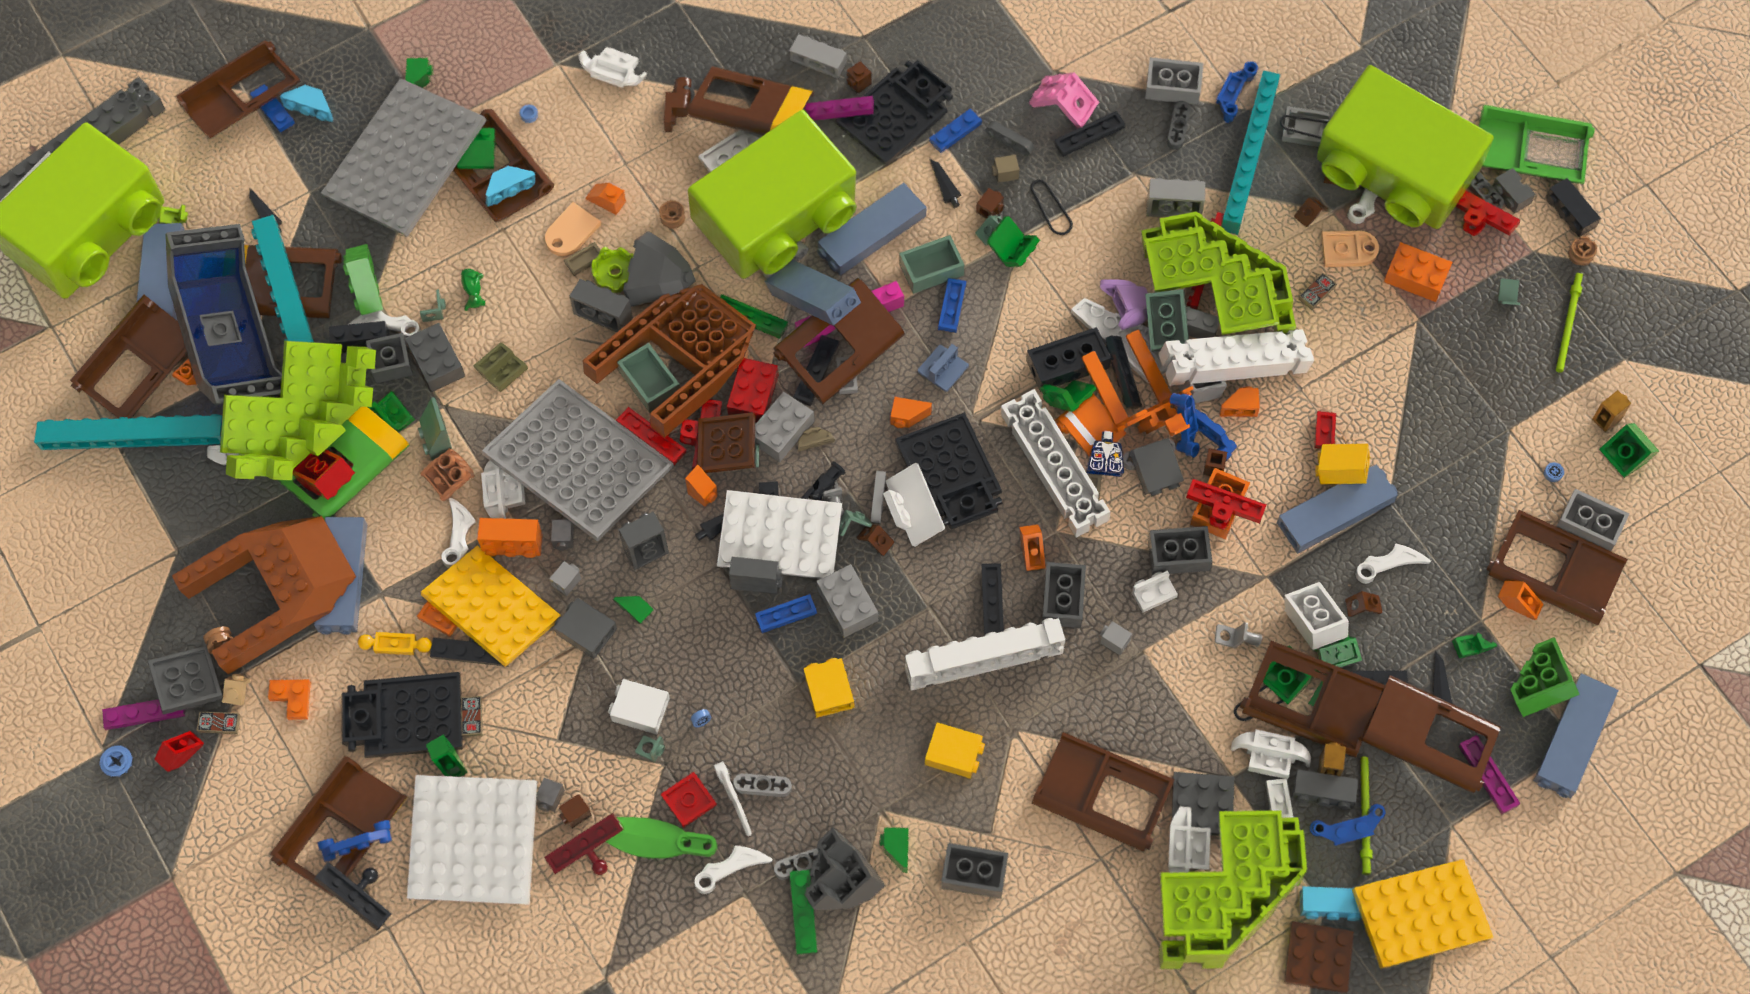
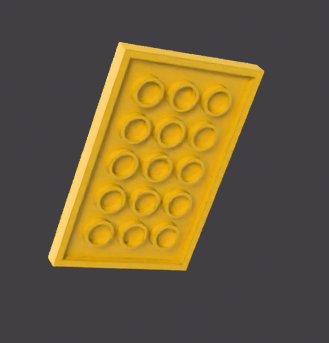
M478 545L421 591L423 598L505 667L553 627L557 619L561 617L558 612L491 556L485 555V551H482Z
M1464 859L1352 889L1380 969L1493 938Z

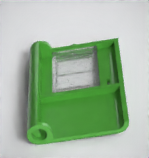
M1483 105L1479 127L1492 134L1494 140L1482 167L1504 171L1514 168L1517 173L1560 181L1568 178L1571 183L1584 185L1589 138H1593L1595 132L1592 123Z

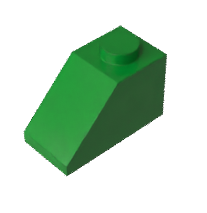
M406 58L405 81L421 88L427 86L430 83V76L433 75V65L429 64L428 58Z
M444 735L426 744L431 760L444 776L462 777L468 773L454 747Z
M884 827V834H880V846H884V854L903 873H908L909 828Z

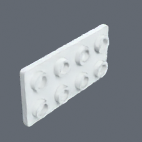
M914 463L886 480L889 490L884 492L883 495L896 526L906 530L912 546L915 547L945 529L919 464Z

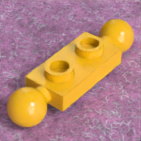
M376 632L375 639L368 634L361 635L358 639V646L363 650H368L374 646V653L414 655L415 649L421 653L429 652L432 642L426 637L416 641L415 634Z

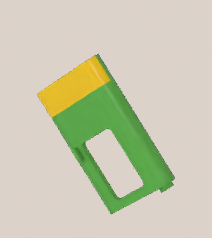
M360 407L342 424L346 431L326 449L328 450L331 447L336 449L353 464L352 470L355 472L351 480L344 484L334 497L329 500L321 496L316 500L312 499L294 483L296 478L293 475L292 480H277L314 512L312 514L313 517L322 516L324 520L325 517H333L410 446L402 435L368 407Z

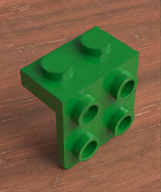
M1005 216L987 239V244L1006 267H1021L1025 264L1030 253L1036 249L1040 239L1037 235H1024L1009 216Z
M1077 380L1072 381L1064 389L1044 384L1040 388L1043 393V399L1049 406L1070 412L1078 409L1080 404L1090 398L1097 389L1093 384Z

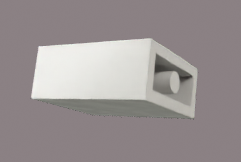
M623 679L621 685L618 684L616 688V700L609 707L608 713L612 722L657 734L670 700L669 693Z

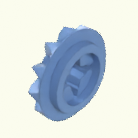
M112 746L102 754L100 767L110 777H120V775L127 773L128 769L132 766L133 757L127 748ZM112 757L120 759L121 766L113 765Z

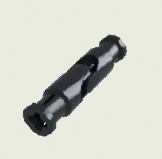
M833 461L826 473H822L801 499L809 498L821 501L823 492L831 490L835 485V481L846 473L845 470Z

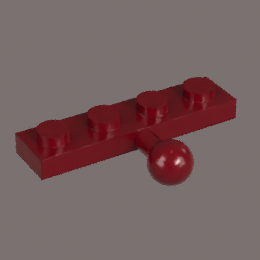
M613 812L544 858L554 874L587 854L592 862L591 868L593 873L603 875L607 872L608 865L606 861L598 858L593 849L623 831L624 828Z

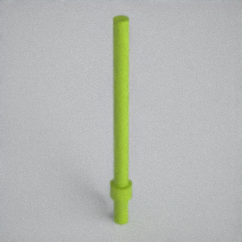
M1582 273L1575 274L1574 284L1571 285L1570 289L1571 298L1556 371L1562 373L1564 370L1578 297L1582 292Z
M1361 757L1362 817L1368 815L1370 807L1368 757ZM1370 836L1362 838L1360 859L1362 860L1363 875H1371L1370 860L1373 858L1372 850L1370 849Z

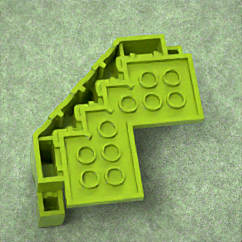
M1198 212L1160 218V227L1141 230L1144 256L1149 261L1155 293L1211 283L1222 335L1273 326L1274 332L1283 331L1285 335H1287L1289 330H1296L1292 310L1293 297L1286 266L1280 262L1277 263L1272 260L1267 254L1254 249L1244 240L1228 233L1223 227L1213 221L1210 222Z
M284 341L280 397L224 395L220 452L239 454L227 455L226 475L235 479H254V476H266L273 480H292L293 469L310 453L319 456L346 431L342 424L360 407H372L373 388L365 386L366 369H375L376 350L367 347L347 346L346 363H341L342 344Z
M1281 810L1219 811L1222 872H1174L1160 874L1164 936H1185L1183 940L1161 942L1159 947L1160 969H1181L1183 963H1201L1202 969L1223 968L1225 962L1234 952L1257 932L1296 886L1300 885L1307 872L1304 830H1299L1298 817L1282 818Z

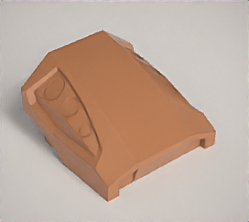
M450 448L434 459L420 473L436 490L441 501L447 500L470 478L475 477L473 470L466 461Z

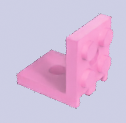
M1073 72L1044 77L1039 88L1033 93L1029 103L1033 108L1057 104L1078 129L1085 125L1099 101ZM1077 99L1080 102L1079 107L1076 104Z

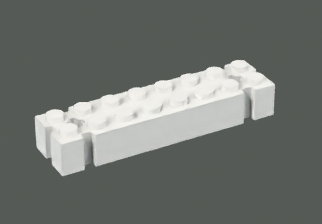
M1303 329L1289 330L1287 335L1283 331L1188 339L1184 344L1180 343L1179 340L1166 341L1159 353L1162 366L1168 367L1165 374L1169 386L1184 385L1186 380H1189L1190 384L1287 375L1289 370H1292L1293 374L1307 373L1314 362L1310 348L1305 347L1307 339Z
M1035 389L1021 395V401L1019 402L1013 399L1002 405L1001 416L1008 427L1012 426V434L1064 519L1069 517L1068 526L1077 538L1088 532L1092 524L1098 527L1110 521V510L1103 499L1098 501L1099 492L1047 408L1042 409V400Z
M1053 618L1043 620L1040 625L1027 623L1021 628L1015 629L1010 627L1000 633L990 632L979 638L975 636L969 637L963 642L952 641L946 644V646H932L927 649L928 652L924 653L918 650L911 651L908 655H905V671L912 691L924 688L930 684L937 685L1040 660L1041 657L1045 656L1052 657L1063 654L1065 637L1059 618L1054 620Z

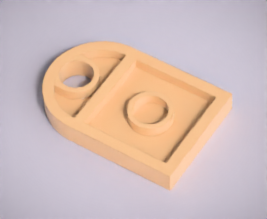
M572 202L547 229L545 234L547 248L555 255L569 256L575 253L601 226V221ZM556 242L563 243L559 248L553 247V244Z
M1326 231L1321 234L1325 267L1366 266L1371 264L1378 255V241L1368 232ZM1370 245L1374 248V250L1367 251L1365 249V246Z

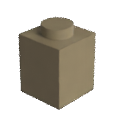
M1016 155L994 159V165L991 168L992 174L996 176L998 183L1019 179L1020 169Z

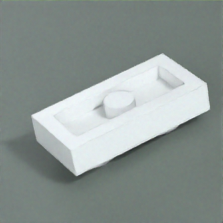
M1287 779L1266 781L1270 811L1281 810L1282 818H1292L1293 812Z

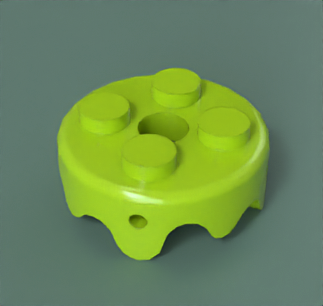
M603 247L599 255L592 261V276L597 286L608 288L612 293L622 292L624 284L628 282L630 273L627 271L630 259L633 258L634 254L627 252L622 247L616 250ZM613 269L620 270L616 275L610 273Z

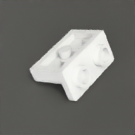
M1161 571L1157 572L1150 579H1142L1134 584L1132 595L1142 613L1178 596L1169 579L1170 574L1168 571L1163 573Z

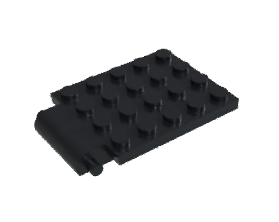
M908 60L905 63L907 69L904 72H901L898 68L893 69L862 96H873V114L840 117L835 120L836 125L885 166H888L946 115L948 110L941 103L945 99L948 101L953 99V95L950 94L952 87L919 60H916L914 63Z
M965 412L895 438V443L906 467L914 463L919 464L941 517H945L942 519L944 526L948 525L953 530L998 512L997 506L1003 504L1001 497L993 499V497L1002 494V489Z
M460 672L364 680V691L355 692V686L349 685L347 686V692L341 694L342 744L348 746L349 752H355L356 746L364 745L365 758L429 753L426 744L441 735L447 738L455 750L463 749Z

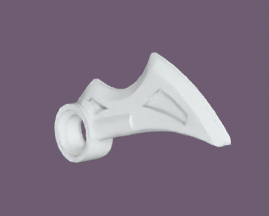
M1365 188L1359 203L1350 207L1347 215L1348 219L1355 224L1362 223L1366 217L1375 212L1374 202L1378 195ZM1353 211H1360L1362 216L1356 217Z
M382 310L360 315L349 323L386 321L389 330L402 332L405 338L421 331L418 323L406 315L390 317L384 314ZM408 328H416L413 333H406Z
M449 498L452 512L450 547L445 549L441 555L443 564L447 568H450L459 561L469 550L465 540L466 533L476 523L471 513L453 498ZM450 554L457 556V559L453 562L446 560Z
M1395 544L1393 550L1385 556H1369L1358 566L1355 575L1359 582L1368 584L1374 580L1379 572L1407 564H1430L1431 561L1414 549ZM1368 569L1371 572V576L1364 577L1361 574V570Z
M723 761L715 764L716 774L721 784L723 783L729 799L735 807L747 836H751L752 833L730 781L727 768Z
M734 846L732 854L726 860L720 863H708L703 871L695 878V887L698 892L708 894L714 890L716 881L749 866L771 863L772 859L754 849ZM702 878H708L711 884L703 888L699 885V882Z

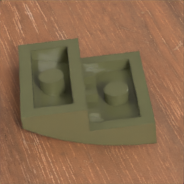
M502 342L473 365L500 392L528 369L526 363L516 357L513 351Z

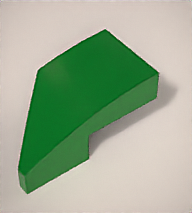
M640 596L614 597L612 599L638 624L654 610Z
M1479 633L1475 636L1467 635L1452 640L1459 659L1489 651L1497 646L1495 642L1492 641L1490 643L1483 639Z

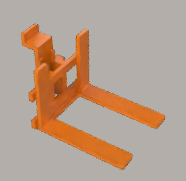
M1140 330L1126 335V339L1158 400V404L1128 417L1096 352L1093 351L1081 358L1116 426V433L1137 422L1140 424L1137 426L1140 433L1145 431L1146 434L1166 426L1170 436H1174L1190 428L1182 414H1178L1175 408L1171 409L1170 406L1173 404L1170 403V397L1172 394ZM1190 386L1177 394L1192 395L1190 391L1194 388Z

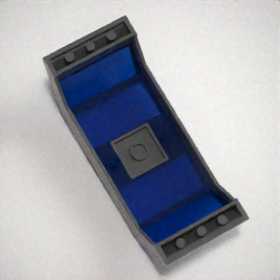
M233 224L166 232L168 289L197 388L215 405L223 404L224 395L261 397L280 395L282 373L275 367L246 271L245 238L241 225Z

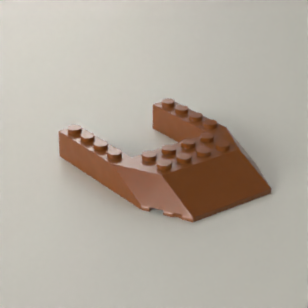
M703 284L696 285L690 289H682L680 293L671 296L668 293L662 295L583 359L584 374L598 384L618 368L617 362L644 346L650 340L695 374L692 379L650 413L651 427L663 437H666L721 389L744 359L756 324Z
M322 516L281 521L240 534L172 575L179 591L190 599L254 560L280 610L212 651L219 667L228 675L329 614L335 607V602L340 596H343L347 586L356 578L353 569Z

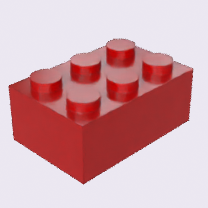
M744 358L739 364L727 404L728 415L753 412L755 414V423H757L770 408L779 377L778 365Z
M325 449L319 456L310 453L293 469L292 475L304 488L329 500L337 494L344 484L351 480L355 472L342 457Z

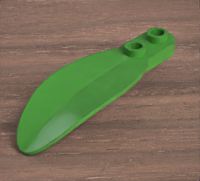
M617 817L624 830L606 841L609 845L630 855L653 859L671 858L682 854L709 857L715 854L718 848L716 840L711 835L685 832L680 827L668 822L639 817ZM686 842H691L689 847H685ZM707 844H710V849H704Z

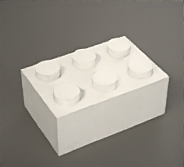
M1320 582L1285 595L1284 611L1312 650L1348 637V619Z

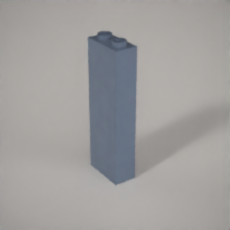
M902 183L851 218L841 228L820 239L817 252L822 259L825 258L828 261L830 268L834 272L837 271L841 276L925 218L927 207L905 183Z
M182 223L154 224L143 236L137 301L144 294L177 320L168 289L165 234L166 232L183 231L185 229ZM184 256L174 257V272L177 284L181 283Z
M793 259L784 268L764 281L772 296L833 326L861 303L854 288Z
M1376 464L1369 468L1367 484H1338L1279 515L1277 524L1298 554L1391 505L1398 496L1397 489L1393 484L1389 483L1384 470L1380 469Z
M325 517V522L353 569L356 578L347 586L343 596H340L335 602L333 610L315 621L314 626L321 634L328 635L332 632H339L348 635L351 632H357L368 525L364 517Z
M1582 673L1575 682L1580 695L1567 700L1533 780L1540 787L1556 791L1559 796L1564 798H1572L1576 793L1619 691Z

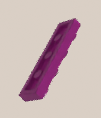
M873 96L807 103L804 110L813 121L873 114L874 99Z
M158 699L102 709L103 728L110 730L184 717L185 709L162 714Z
M1476 735L1460 743L1458 746L1472 767H1477L1484 749V745ZM1490 756L1481 780L1484 781V788L1501 815L1518 807L1521 803Z

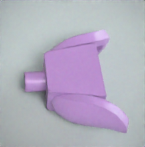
M1103 279L1100 281V288L1112 297L1121 317L1118 326L1122 330L1138 326L1148 319L1145 296L1148 291L1145 287L1137 286L1126 280Z

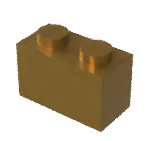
M1617 390L1601 403L1592 420L1606 433L1622 420L1631 402L1626 395L1621 394Z
M1338 743L1325 744L1319 756L1318 773L1341 776L1344 770L1346 747Z

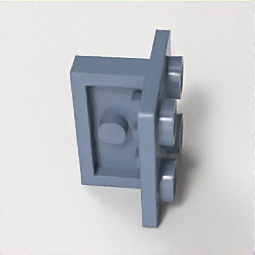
M951 344L948 349L939 345L919 367L918 373L943 391L948 392L967 370L969 364L958 357V347Z

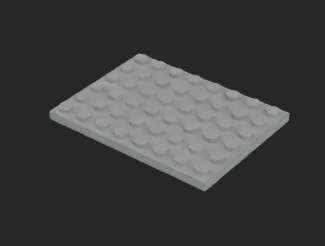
M400 78L321 194L358 214L408 237L487 120L480 114Z
M560 379L482 450L483 456L597 542L673 468V463Z

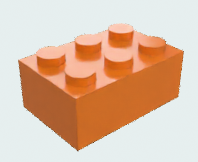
M1400 242L1384 283L1436 302L1453 262Z
M1214 468L1207 484L1245 497L1250 482ZM1198 502L1190 525L1194 527L1208 526L1209 533L1226 540L1236 515L1232 514L1227 528L1221 530L1209 524L1213 507ZM1216 519L1217 523L1223 522L1222 520Z
M480 518L477 540L481 550L485 551V555L491 557L497 555L515 557L519 555L527 558L541 556L543 534L538 520Z

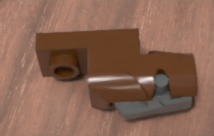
M680 77L675 79L673 91L666 92L664 111L665 132H672L673 125H676V117H687L689 114L686 112L689 102H692L695 96L693 82L690 78Z

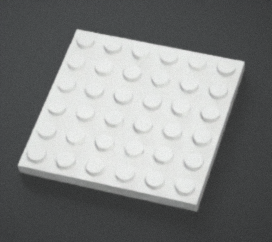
M416 775L407 898L529 904L537 780Z

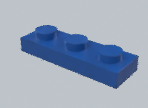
M264 84L251 92V98L253 99L268 90L267 86ZM276 98L260 108L280 133L295 124L294 119Z
M969 109L931 136L929 142L942 153L980 126L982 120Z
M948 278L938 330L957 333L966 281Z
M809 594L757 612L755 617L761 632L764 633L815 615L817 610Z

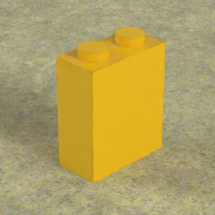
M1368 444L1322 445L1321 452H1318L1317 456L1319 465L1315 467L1316 477H1319L1320 484H1367L1370 464Z
M831 658L825 663H812L803 668L816 718L854 708V699L842 658Z
M936 723L925 757V765L971 779L972 773H977L979 762L977 761L978 754L982 755L985 743H982L983 736Z

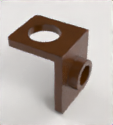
M1308 197L1294 217L1305 227H1309L1321 211H1327L1328 208L1317 198Z
M872 524V527L865 526L857 536L858 540L868 541L882 556L894 544L893 539L876 524Z
M1361 591L1345 599L1349 617L1364 611L1376 614L1382 613L1378 595ZM1357 599L1359 606L1356 610H1353L1351 607L1352 602Z

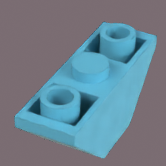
M304 85L282 93L280 96L283 106L288 110H296L306 116L317 117L321 121H333L322 90Z
M511 166L492 173L486 192V205L489 207L493 204H498L503 199L513 197L524 189H530L535 185V173Z

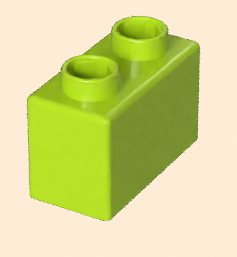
M1368 65L1323 129L1317 159L1322 162V171L1330 181L1347 190H1356L1361 185L1385 200L1384 204L1387 212L1400 223L1410 227H1420L1425 223L1434 229H1439L1483 166L1494 137L1489 132L1372 65Z
M800 110L688 188L690 218L740 278L746 279L759 269L764 274L770 275L784 268L795 257L798 251L796 243L819 228L823 233L828 234L838 230L850 220L857 208L855 203L856 170L806 111Z
M85 122L0 202V249L4 255L61 298L67 299L79 287H89L99 281L109 266V257L132 235H143L157 223L161 215V206L165 200L147 165L88 122Z

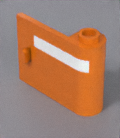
M1094 394L1082 402L1078 409L1072 412L1065 411L1055 419V423L1061 433H1070L1090 459L1092 457L1094 460L1098 459L1094 458L1095 453H1104L1102 447H1096L1098 442L1102 440V442L1116 443L1127 434L1124 429L1116 433V426L1108 410ZM1104 431L1112 432V439H1104Z

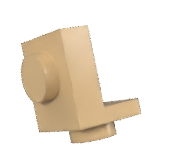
M232 674V676L226 678L222 702L243 705L246 685L250 683V679L244 678L242 674Z

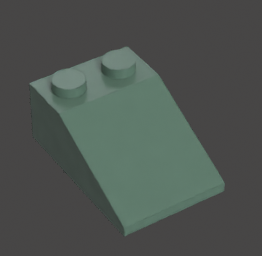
M433 397L430 399L419 420L421 427L418 428L421 439L425 438L426 444H423L425 454L430 455L432 461L445 453L449 448L452 449L437 401Z

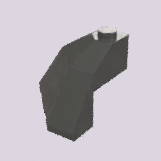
M651 232L644 233L634 241L633 247L635 252L633 258L630 259L627 271L630 274L628 282L624 284L623 289L625 296L630 301L631 307L656 301L662 295L668 293L670 296L696 282L690 264L672 245Z
M834 827L818 841L816 848L819 850L817 859L813 860L810 876H812L810 887L806 888L805 896L814 910L850 909L871 900L885 887L884 882L871 864Z

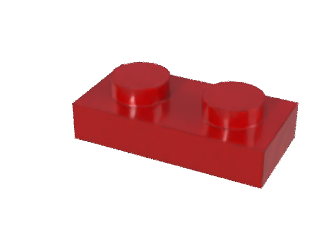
M1317 411L1314 448L1321 449L1324 444H1335L1336 413Z

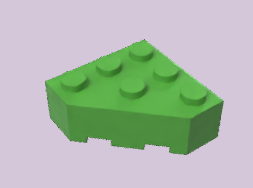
M368 244L346 249V255L343 256V267L346 276H350L348 278L350 291L355 293L356 296L354 300L356 311L360 310L361 315L383 310V303L381 297H379L376 275H374V266Z
M1555 637L1535 645L1530 660L1526 661L1520 671L1521 676L1517 683H1514L1511 687V692L1523 717L1580 695Z

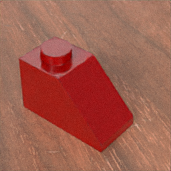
M188 731L163 741L154 760L167 772L183 766L204 743L193 732Z

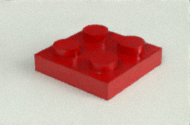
M692 772L660 794L683 828L717 806V803L695 772Z

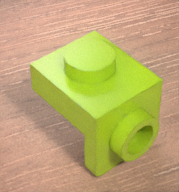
M181 205L180 209L161 206L162 210L158 224L182 223L183 225V223L187 222L188 212H185V205Z

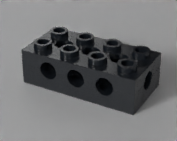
M1095 327L1027 350L1026 362L1041 392L1040 388L1044 384L1056 387L1089 376L1081 359L1084 355L1095 351L1104 370L1110 368L1111 356L1098 328Z

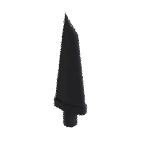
M930 159L945 204L951 202L953 208L959 207L960 203L957 198L961 196L960 191H958L940 163Z
M250 188L249 198L260 219L274 215L279 227L282 224L281 219Z
M724 513L700 524L702 530L695 534L698 541L706 536L711 541L721 533Z
M1435 651L1433 695L1453 704L1444 660Z

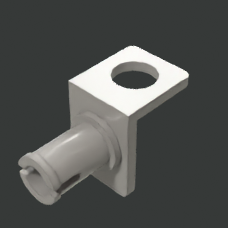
M837 480L834 485L835 489L823 492V501L841 503L842 488L838 486Z
M1246 622L1236 629L1218 624L1216 626L1214 642L1231 648H1236L1242 643L1258 647L1261 644L1262 635L1248 632V623ZM1221 631L1229 633L1230 638L1228 641H1224L1220 637Z

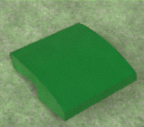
M392 391L378 403L374 401L372 407H368L397 432L415 420Z

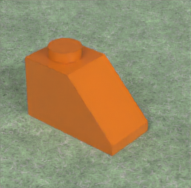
M611 183L595 184L586 196V200L615 215L618 214L626 202L624 190Z
M1250 386L1239 388L1221 405L1219 417H1257L1260 409L1259 388Z
M895 397L890 416V425H894L896 428L912 427L931 415L932 403Z
M697 465L685 478L688 495L706 507L717 498V486L704 470Z
M1039 525L1019 527L1026 571L1046 568L1043 537Z
M1505 581L1498 595V598L1507 608L1533 620H1537L1544 605L1529 586L1522 581Z

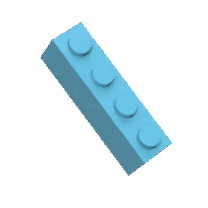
M1302 887L1300 890V916H1306L1307 919L1327 917L1328 920L1347 918L1349 921H1358L1362 918L1352 892L1353 888Z

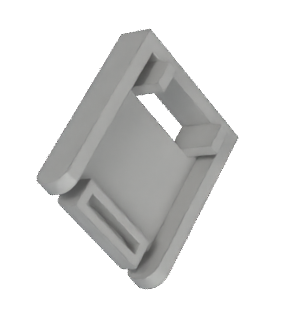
M1287 106L1285 115L1329 121V113L1290 106ZM1285 118L1284 126L1288 128L1289 119L1295 120V127L1290 129L1322 136L1323 129L1327 125V123L1295 118ZM1283 129L1282 141L1319 147L1321 141L1319 138Z

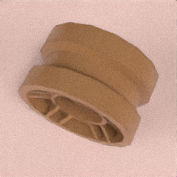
M669 200L663 203L659 209L660 220L665 227L675 229L685 222V211L680 202Z
M1580 236V238L1572 242L1568 256L1577 265H1588L1593 261L1597 253V244L1595 241H1591L1590 237Z
M225 626L214 628L203 637L210 654H213L212 651L233 638L230 628Z

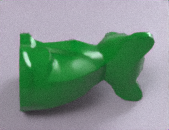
M464 269L461 272V283L469 296L464 308L465 311L469 308L485 306V300L479 295L481 291L480 279H483V274L473 269Z

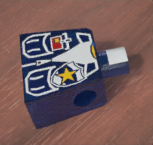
M1103 431L1101 441H1094L1086 473L1122 477L1124 474L1121 443L1113 442V432Z

